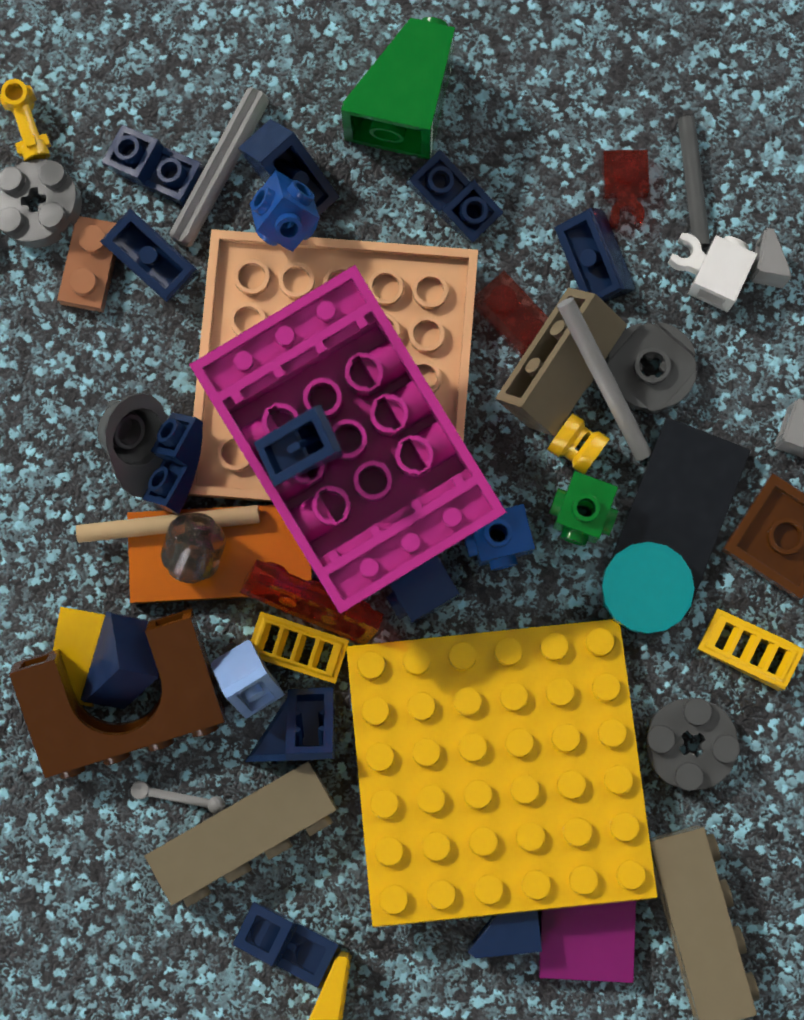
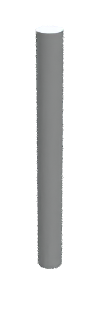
M571 297L561 301L557 308L635 460L646 459L652 454V451L574 298Z

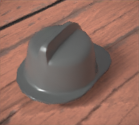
M137 393L129 395L121 401L111 400L106 403L107 409L100 417L97 426V438L102 449L109 457L115 477L122 489L132 496L143 498L148 489L151 475L160 467L163 461L152 453L151 449L157 440L159 428L167 419L161 403L152 395Z

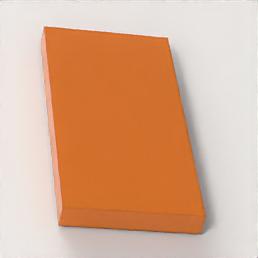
M258 505L260 523L128 538L131 604L313 594L312 567L274 505ZM234 507L201 508V509H182V510L180 511V513H189V512H198V511H207V510H216V509H225V508H234ZM164 510L127 512V519L174 513Z

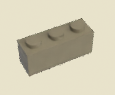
M568 287L557 305L567 298H574L604 359H606L627 327V324L597 294ZM557 305L495 398L528 428L554 437L568 420L574 406L594 379Z

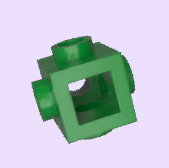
M574 471L566 491L560 488L557 489L548 513L556 516L553 528L562 531L560 538L569 543L585 547L587 541L595 544L600 539L601 533L609 536L618 514L617 509L611 508L618 487ZM577 508H585L589 512V517L580 515Z

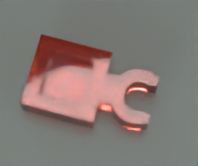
M648 150L603 151V199L616 198V203L613 205L609 215L610 225L612 228H618L619 214L623 211H628L635 218V228H640L645 212L637 198H647L649 194Z

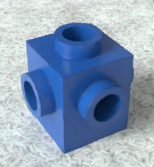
M275 170L250 202L255 230L258 236L272 246L280 244L293 252L301 241L309 239L317 228L320 218L313 192L303 183L292 180Z
M524 504L504 508L505 514L464 538L468 557L477 555L479 566L490 564L491 571H496L518 565L516 557L532 554L535 546ZM493 531L500 532L504 536V540L496 542L490 538L489 533Z

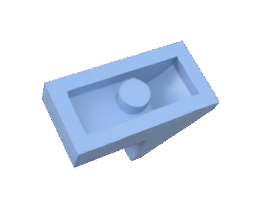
M250 640L244 641L211 662L212 670L224 696L245 719L285 695L277 680L266 668Z

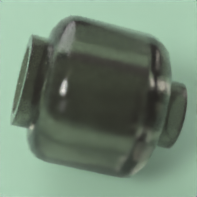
M196 512L178 516L169 524L160 553L162 564L173 578L184 583H197L201 580L209 579L218 570L226 544L225 533L213 518L207 514Z

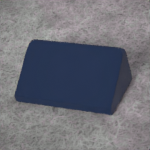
M590 208L554 227L579 290L595 293L604 302H607L636 289L608 218L603 210Z
M131 209L125 213L100 241L167 303L200 273Z

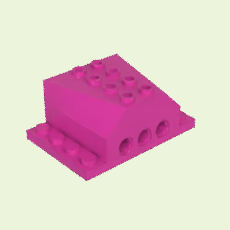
M355 265L189 364L340 614L506 513ZM321 404L340 445L343 456L274 487L254 442L312 407Z

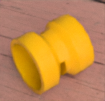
M572 413L547 450L556 457H566L572 462L573 469L579 473L586 474L610 438L600 431L592 432L585 427L583 419ZM583 440L585 443L583 444L581 449L577 451V446Z

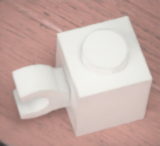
M682 233L677 243L687 247L690 250V256L681 258L672 253L668 264L676 270L688 271L696 275L687 293L688 295L728 313L736 302L757 253L748 250L749 246L738 238L732 236L722 238L716 235L705 254L702 251L700 241L695 236L689 233Z

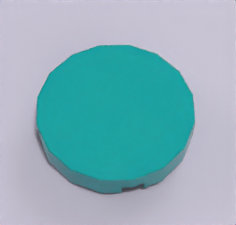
M653 542L632 544L617 553L604 570L601 586L604 606L613 620L628 631L644 634L663 632L680 622L691 607L695 589L692 572L683 557L667 545Z

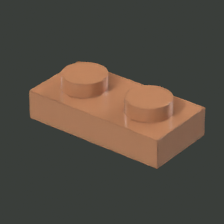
M79 216L73 228L57 298L61 305L104 313L116 256L100 241L115 226V222Z

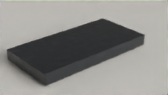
M666 417L610 561L617 553L632 544L653 542L667 545L683 557L692 572L695 587L692 599L693 604L751 450ZM691 607L683 617L684 619L688 617Z

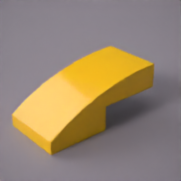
M60 607L53 651L60 650L73 691L79 703L94 707V704L83 702L80 699L105 615Z

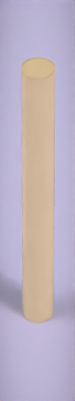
M258 505L179 513V515L170 514L76 525V538L78 543L255 524L260 523V512Z

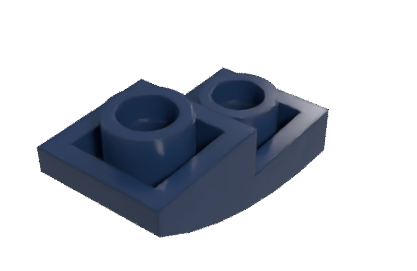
M121 125L101 162L105 167L126 179L181 206L185 205L205 168L201 162L165 148L158 139L124 125Z
M441 150L437 151L406 181L447 224L470 243H473L504 213L475 180L470 182Z
M172 412L169 419L158 430L157 440L151 452L163 461L160 467L151 475L148 489L142 498L143 501L154 508L179 515L187 499L197 471L202 446L203 422L197 417Z

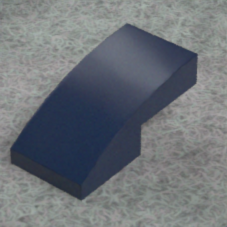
M257 902L252 903L232 944L270 966L280 967L316 988H323L331 967L343 946L337 941Z

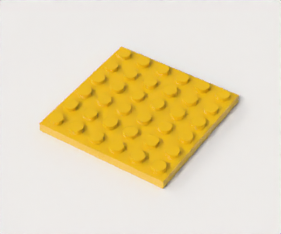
M613 619L346 646L373 928L657 898L620 624Z

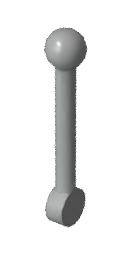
M137 781L131 786V794L136 799H145L149 796L208 808L213 814H217L225 809V801L220 796L207 799L151 788L144 781Z

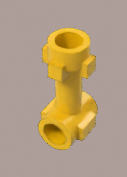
M14 78L3 84L0 101L4 109L10 110L15 116L22 141L15 143L17 152L20 157L23 156L24 161L48 159L50 157L48 148L52 147L47 134L39 135L32 114L34 102L37 100L31 85H25L21 80Z

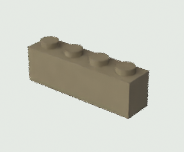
M308 761L144 855L170 905L172 906L183 900L186 907H189L211 894L207 885L224 876L229 884L251 871L252 868L248 861L258 855L265 853L268 860L293 847L289 838L305 829L310 837L334 822L329 814L338 810L312 761Z
M696 825L651 837L650 846L655 882L693 1020H741L756 1016L754 1001L760 1000V994L753 973H745L740 955L747 953L746 944L739 925L732 927L727 908L733 907L734 903L726 879L719 880L714 862L720 861L721 857L714 834H706L705 827Z

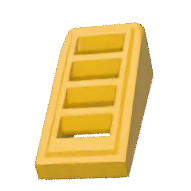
M718 608L715 610L697 647V650L777 691L786 689L804 653L802 647ZM726 624L732 627L733 630L723 650L715 647ZM742 633L750 637L740 658L732 654ZM762 642L767 647L758 665L755 666L750 661L759 643ZM779 651L784 656L775 674L768 672V668L776 652Z
M260 612L251 638V642L262 661L333 684L337 682L347 651L346 646L349 644L347 639L265 612ZM274 626L280 629L273 651L269 653L264 651L271 627ZM289 632H293L298 635L290 659L282 657V653ZM307 637L315 639L308 665L299 662ZM327 643L333 645L324 671L318 669L317 666L324 644Z
M341 951L339 956L336 957L309 1020H343L352 958L350 952Z

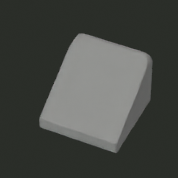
M767 228L756 242L755 253H757V256L752 265L750 280L751 283L784 288L791 279V272L775 230Z
M802 399L795 400L787 408L774 444L776 446L775 449L800 458H804V400Z

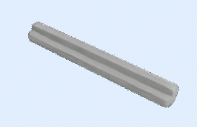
M252 87L246 90L170 230L171 239L181 246L191 247L242 154L238 147L251 137L268 106V96L262 91Z

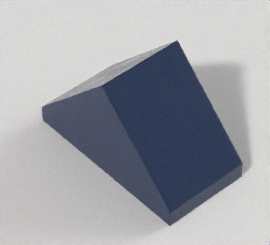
M321 404L312 407L254 442L274 487L343 456L340 445Z
M106 611L80 700L87 703L125 709L159 677L145 633L149 621Z
M538 911L492 915L468 945V953L474 958L542 952Z

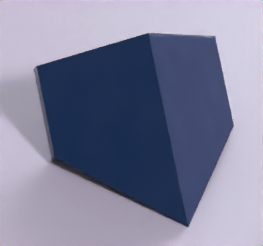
M324 687L288 689V697L245 762L336 759L334 688Z

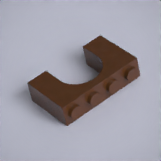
M192 608L147 623L145 633L160 675L162 693L155 706L148 713L133 721L123 723L107 722L87 712L75 696L59 649L16 662L13 665L9 676L45 778L57 774L60 779L70 778L86 770L85 766L102 760L104 765L115 764L130 757L131 751L147 747L149 751H156L172 745L176 737L192 733L193 737H201L219 729L218 724L225 722V707Z

